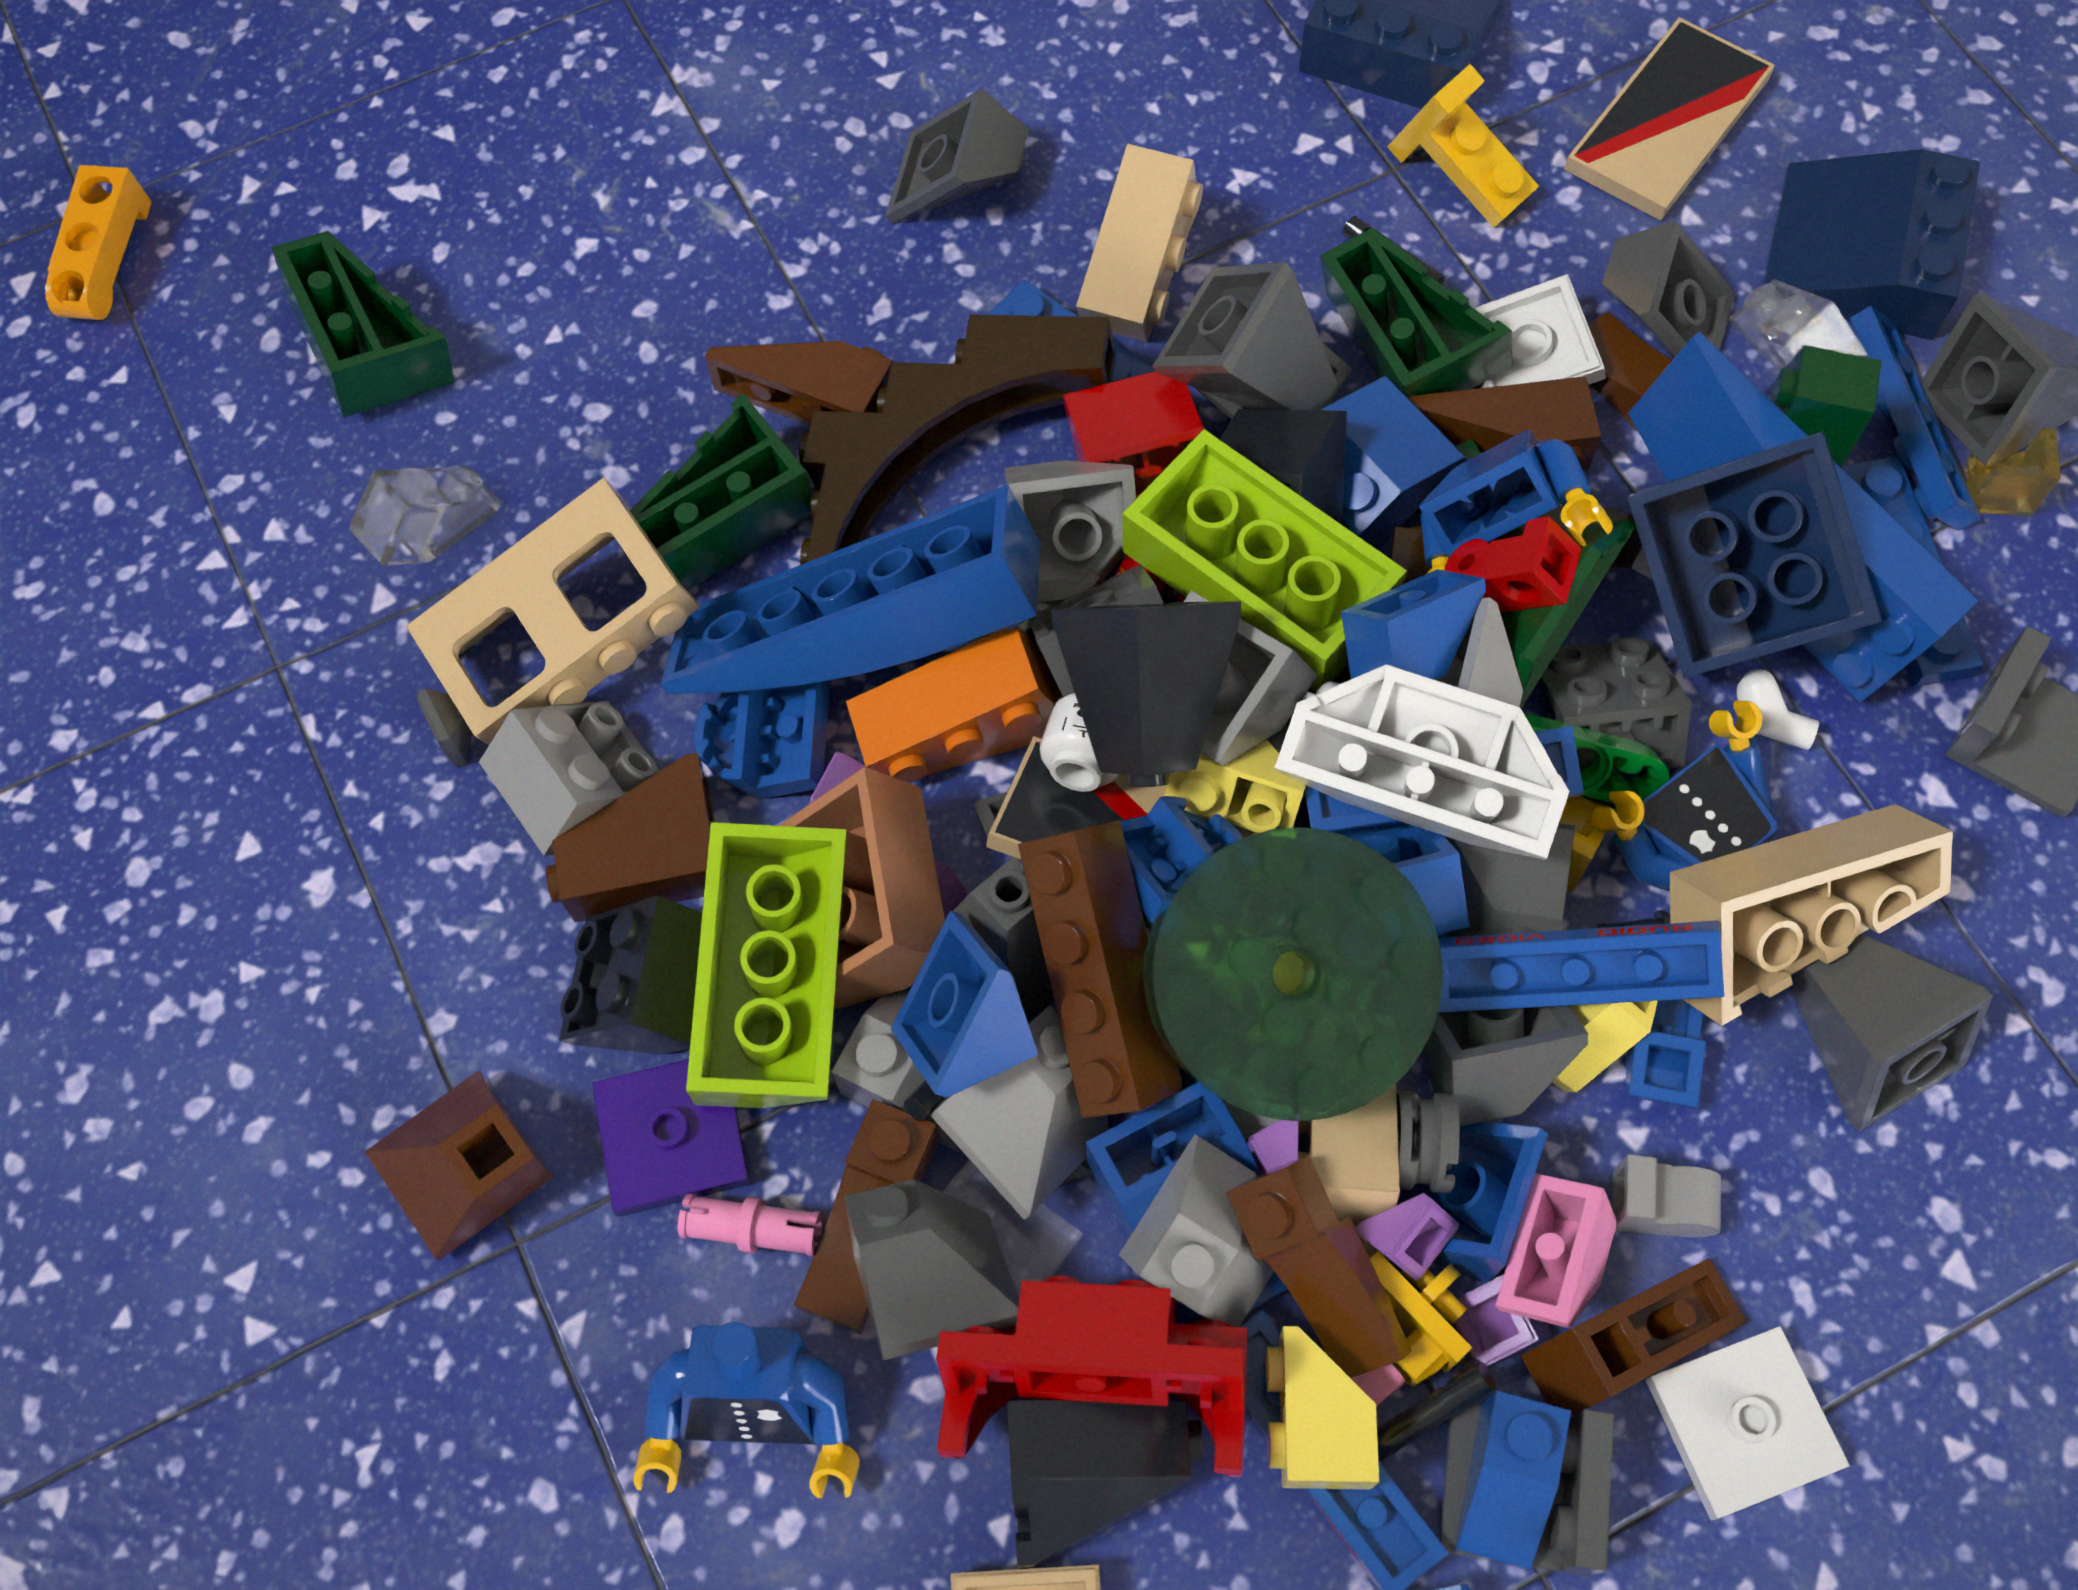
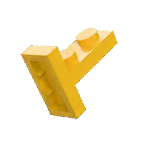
M1469 64L1430 99L1387 147L1402 163L1422 146L1494 228L1533 193L1539 185L1466 103L1468 98L1485 82L1473 66Z

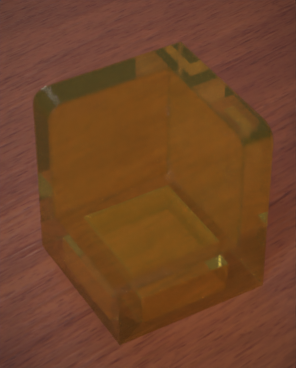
M2041 428L2024 452H2015L1994 466H1984L1972 453L1966 460L1967 486L1979 513L2023 517L2032 516L2061 479L2056 429Z

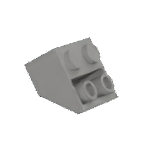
M608 700L512 709L479 761L543 856L554 854L552 840L659 772L655 761L645 752L624 723L622 716L613 708Z

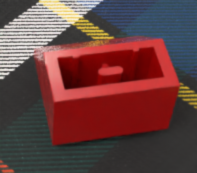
M1157 371L1062 394L1077 460L1132 465L1134 469L1136 499L1204 429L1187 384L1161 375Z

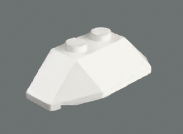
M1389 665L1381 666L1317 696L1314 695L1298 702L1274 768L1276 771L1341 802L1470 845L1546 860L1569 794L1567 786L1561 776L1557 774L1544 747L1520 707Z

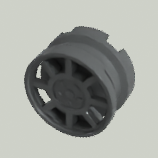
M1397 1089L1400 1190H1412L1415 1184H1427L1431 1192L1451 1193L1455 1184V1175H1447L1446 1170H1451L1453 1164H1458L1460 1138L1459 1107L1456 1095L1436 1092L1432 1099H1423L1418 1097L1416 1091Z

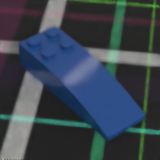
M1700 331L1688 341L1628 413L1667 481L1807 436ZM1834 462L1882 622L1806 643L1803 646L1861 703L1938 641L1978 600Z
M1005 485L699 604L701 607L688 616L684 625L674 634L660 685L667 694L740 692L800 686L861 675L917 660L942 650L954 651L972 639L997 630L1014 629L1022 625L1027 619L1037 616L1041 543L1009 485Z

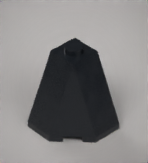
M1241 601L1172 602L1169 604H1126L1052 609V624L1100 773L1128 775V786L1156 787L1169 784V773L1196 770L1242 615Z
M1071 1400L1008 1401L1012 1500L1015 1519H1017L1018 1532L1016 1533L1018 1568H1039L1189 1485L1192 1478L1191 1466L1204 1465L1201 1420H1187L1186 1401H1168V1406Z

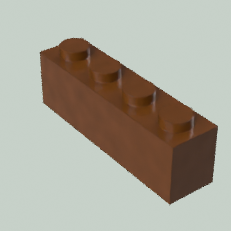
M1120 820L1019 843L1020 856L1082 1118L1141 1111L1183 1091Z

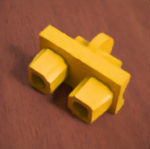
M1377 1251L1370 1258L1371 1263L1400 1326L1410 1335L1406 1339L1412 1350L1403 1360L1392 1364L1405 1379V1382L1414 1388L1436 1374L1440 1369L1447 1373L1472 1349L1469 1343L1431 1306L1433 1304L1452 1324L1466 1312L1467 1308L1448 1290L1461 1273L1450 1264L1437 1277L1427 1269L1422 1277L1416 1281L1402 1270V1273L1421 1291L1419 1293Z

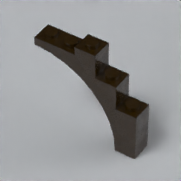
M970 314L966 337L957 340L955 364L892 362L887 386H881L878 392V413L813 411L809 434H803L799 444L800 464L807 470L815 486L811 497V513L814 522L811 537L803 540L800 551V564L865 540L877 517L907 481L937 455L974 432L1018 414L1064 404L1062 394L1112 382L1117 351L1109 317Z

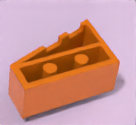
M1018 626L1011 630H999L849 699L846 701L865 766L907 783H912L926 775L1028 746L1033 736L1042 739L1051 712L1058 700L1063 698L1042 651Z

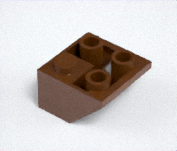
M480 1070L365 1151L430 1252L438 1261L554 1177Z

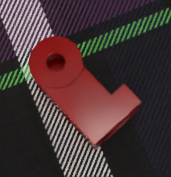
M1550 516L1527 520L1523 535L1491 541V543L1483 539H1472L1463 543L1450 555L1444 566V571L1485 578L1486 591L1483 598L1490 597L1497 602L1500 613L1566 604L1582 548Z

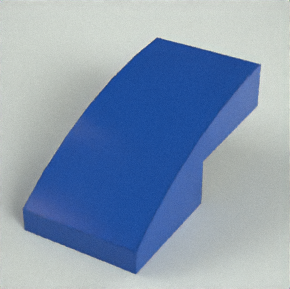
M1683 999L1659 1000L1657 1002L1650 1033L1631 1047L1626 1054V1097L1694 1110L1698 1108L1706 1041L1700 1040L1702 1012Z

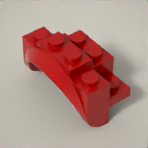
M1052 1276L1043 1281L1022 1280L1015 1327L998 1331L985 1326H972L964 1329L962 1332L940 1331L936 1361L945 1391L937 1451L941 1458L959 1459L965 1457L990 1418L1016 1396L1022 1398L1168 1406L1169 1393H1171L1180 1400L1186 1401V1404L1198 1414L1208 1428L1215 1444L1214 1473L1225 1474L1227 1477H1242L1248 1372L1247 1328L1232 1327L1230 1324L1216 1319H1202L1192 1324H1177L1176 1299L1171 1297V1288L1155 1287L1141 1280H1125L1116 1285L1084 1284L1067 1276Z

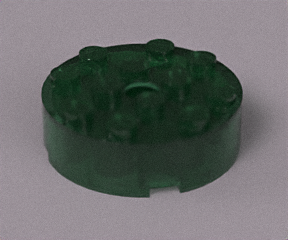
M1283 828L1240 837L1218 846L1189 866L1174 882L1158 907L1159 910L1151 928L1143 962L1145 996L1152 1022L1162 1043L1176 1063L1206 1090L1237 1108L1255 1115L1286 1121H1312L1348 1113L1381 1096L1396 1084L1413 1065L1430 1037L1441 1002L1443 984L1441 950L1434 923L1427 907L1409 880L1389 860L1359 841L1330 831L1311 828ZM1286 952L1294 953L1304 962L1303 979L1296 987V990L1291 992L1279 990L1273 977V970L1277 959Z

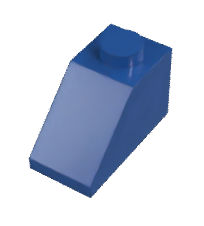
M1437 569L1341 611L1351 679L1384 665L1433 680L1446 675L1485 594V578Z
M1497 1390L1481 1403L1454 1550L1520 1569L1531 1570L1559 1485L1571 1415L1570 1410Z

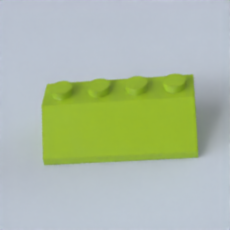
M1205 429L1122 513L1123 552L1185 598L1192 590L1209 601H1241V620L1293 649L1318 675L1310 687L1315 693L1324 683L1332 682L1349 663L1341 611L1400 586L1407 573V570Z
M711 822L686 1091L695 1105L770 1108L828 1100L847 837L846 829Z

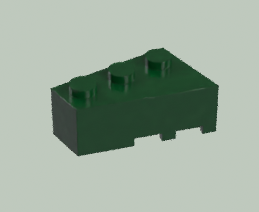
M1370 228L1320 255L1327 296L1379 378L1383 376L1388 377L1408 398L1409 396L1469 390L1512 368V330L1499 320L1493 323L1471 307L1469 305V298L1457 289L1451 292L1427 274V267L1374 228Z
M329 231L272 247L285 295L343 418L455 383L446 337L435 327L429 329L411 312L410 304L399 294L393 296L376 281L375 273Z
M1803 345L1786 368H1781L1777 379L1765 392V395L1807 436L1824 431L1832 459L1842 468L1875 413L1882 360Z
M743 392L731 404L733 411L731 415L713 434L705 431L694 443L695 453L677 472L673 473L668 470L630 510L677 580L687 591L812 516V491L806 470Z

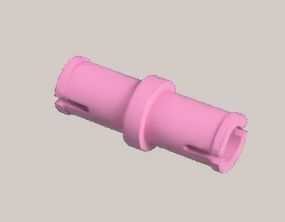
M689 1193L683 1199L682 1205L685 1208H690V1212L680 1210L678 1218V1233L682 1239L695 1238L737 1244L740 1252L751 1254L756 1253L758 1248L802 1253L814 1257L819 1243L814 1242V1238L821 1240L824 1231V1215L822 1211L809 1212L766 1206L763 1198L751 1196L747 1197L743 1203L699 1197L696 1194Z

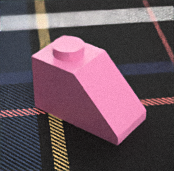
M1535 1173L1495 1306L1498 1311L1570 1328L1601 1285L1617 1225V1219L1604 1188Z

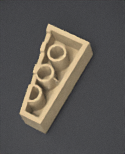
M1893 804L1670 872V923L1718 920L1721 934L1725 997L1683 1000L1723 1026L1742 1015L1740 1004L1761 992L1771 998L1793 985L1791 974L1817 959L1829 964L1848 953V946L1855 937L1868 929L1880 934L1950 893L1953 831L1897 804Z

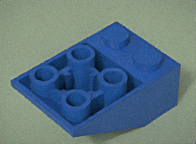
M1209 1077L1086 1142V1162L1128 1239L1194 1134L1255 1172L1256 1176L1261 1174L1242 1133ZM1275 1271L1250 1311L1288 1290ZM1176 1300L1177 1324H1192L1198 1320L1209 1319Z

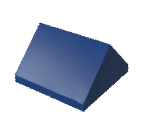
M950 910L891 1027V1031L933 1092L946 1098L1038 1055L1011 972L962 914Z
M1480 1122L1461 1126L1458 1164H1453L1451 1170H1446L1447 1175H1455V1184L1452 1192H1431L1427 1184H1415L1412 1190L1403 1191L1399 1204L1424 1193L1459 1223V1228L1432 1263L1445 1268L1452 1264L1462 1275L1485 1284L1492 1281L1504 1268L1548 1134L1541 1127Z

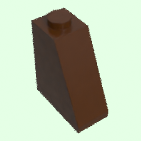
M698 753L684 755L552 840L555 864L546 866L549 894L554 904L560 902L563 904L575 923L586 921L587 917L656 895L674 902L704 897L711 822H715L709 778Z

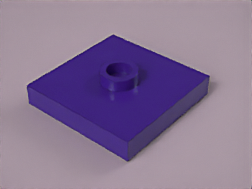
M689 1059L592 1082L612 1211L617 1217L680 1202L689 1193L701 1197L751 1184L737 1107L695 1105L686 1091Z

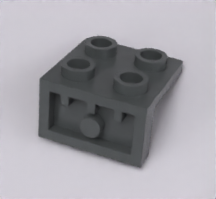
M2027 626L1997 661L1945 756L2059 817H2066L2078 801V694L2044 677L2049 666L2039 662L2047 648L2051 637Z
M1624 637L1606 644L1589 646L1563 644L1560 646L1538 681L1556 714V721L1644 743L1654 750L1667 769L1685 767L1692 702L1651 640ZM1580 748L1576 750L1580 771L1586 769L1591 764L1594 758V749ZM1613 763V770L1618 771L1620 774H1629L1627 772L1619 771V769ZM1642 767L1640 772H1646L1645 768Z
M1471 1403L1449 1418L1439 1541L1449 1554L1489 1560L1454 1550L1481 1405ZM1584 1409L1570 1418L1558 1489L1532 1568L1586 1577L1607 1571L1614 1414Z

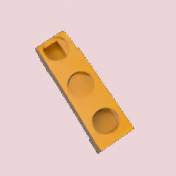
M79 165L47 269L49 273L45 286L46 300L50 311L56 317L103 320L111 311L113 303L112 287L135 220H146L152 204L151 199L129 168ZM100 183L112 184V192L107 193Z

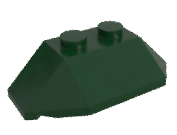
M1623 519L1612 522L1613 528L1609 534L1605 532L1601 524L1589 526L1583 530L1582 537L1586 542V546H1580L1582 552L1566 604L1500 613L1523 689L1520 708L1526 702L1624 544L1635 530L1636 525L1629 520ZM1565 531L1577 543L1569 531Z

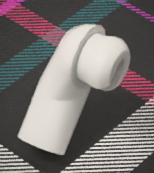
M1754 669L1745 673L1737 685V700L1751 701L1760 709L1762 725L1757 734L1809 750L1816 737L1819 720L1788 711L1775 677L1770 672L1763 669Z

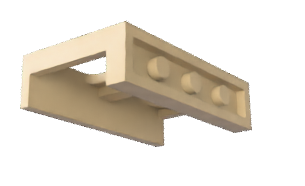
M604 477L406 625L474 736L487 745H490L510 710L581 703L588 691L611 674L627 669L636 660L640 652L660 637L668 636L679 630L686 622L687 617L701 607L697 600L680 584L630 512L632 509L630 504ZM613 539H616L646 582L647 589L642 598L597 631H589L560 588L558 581ZM516 614L545 658V668L538 676L495 707H489L459 660V655L512 615Z

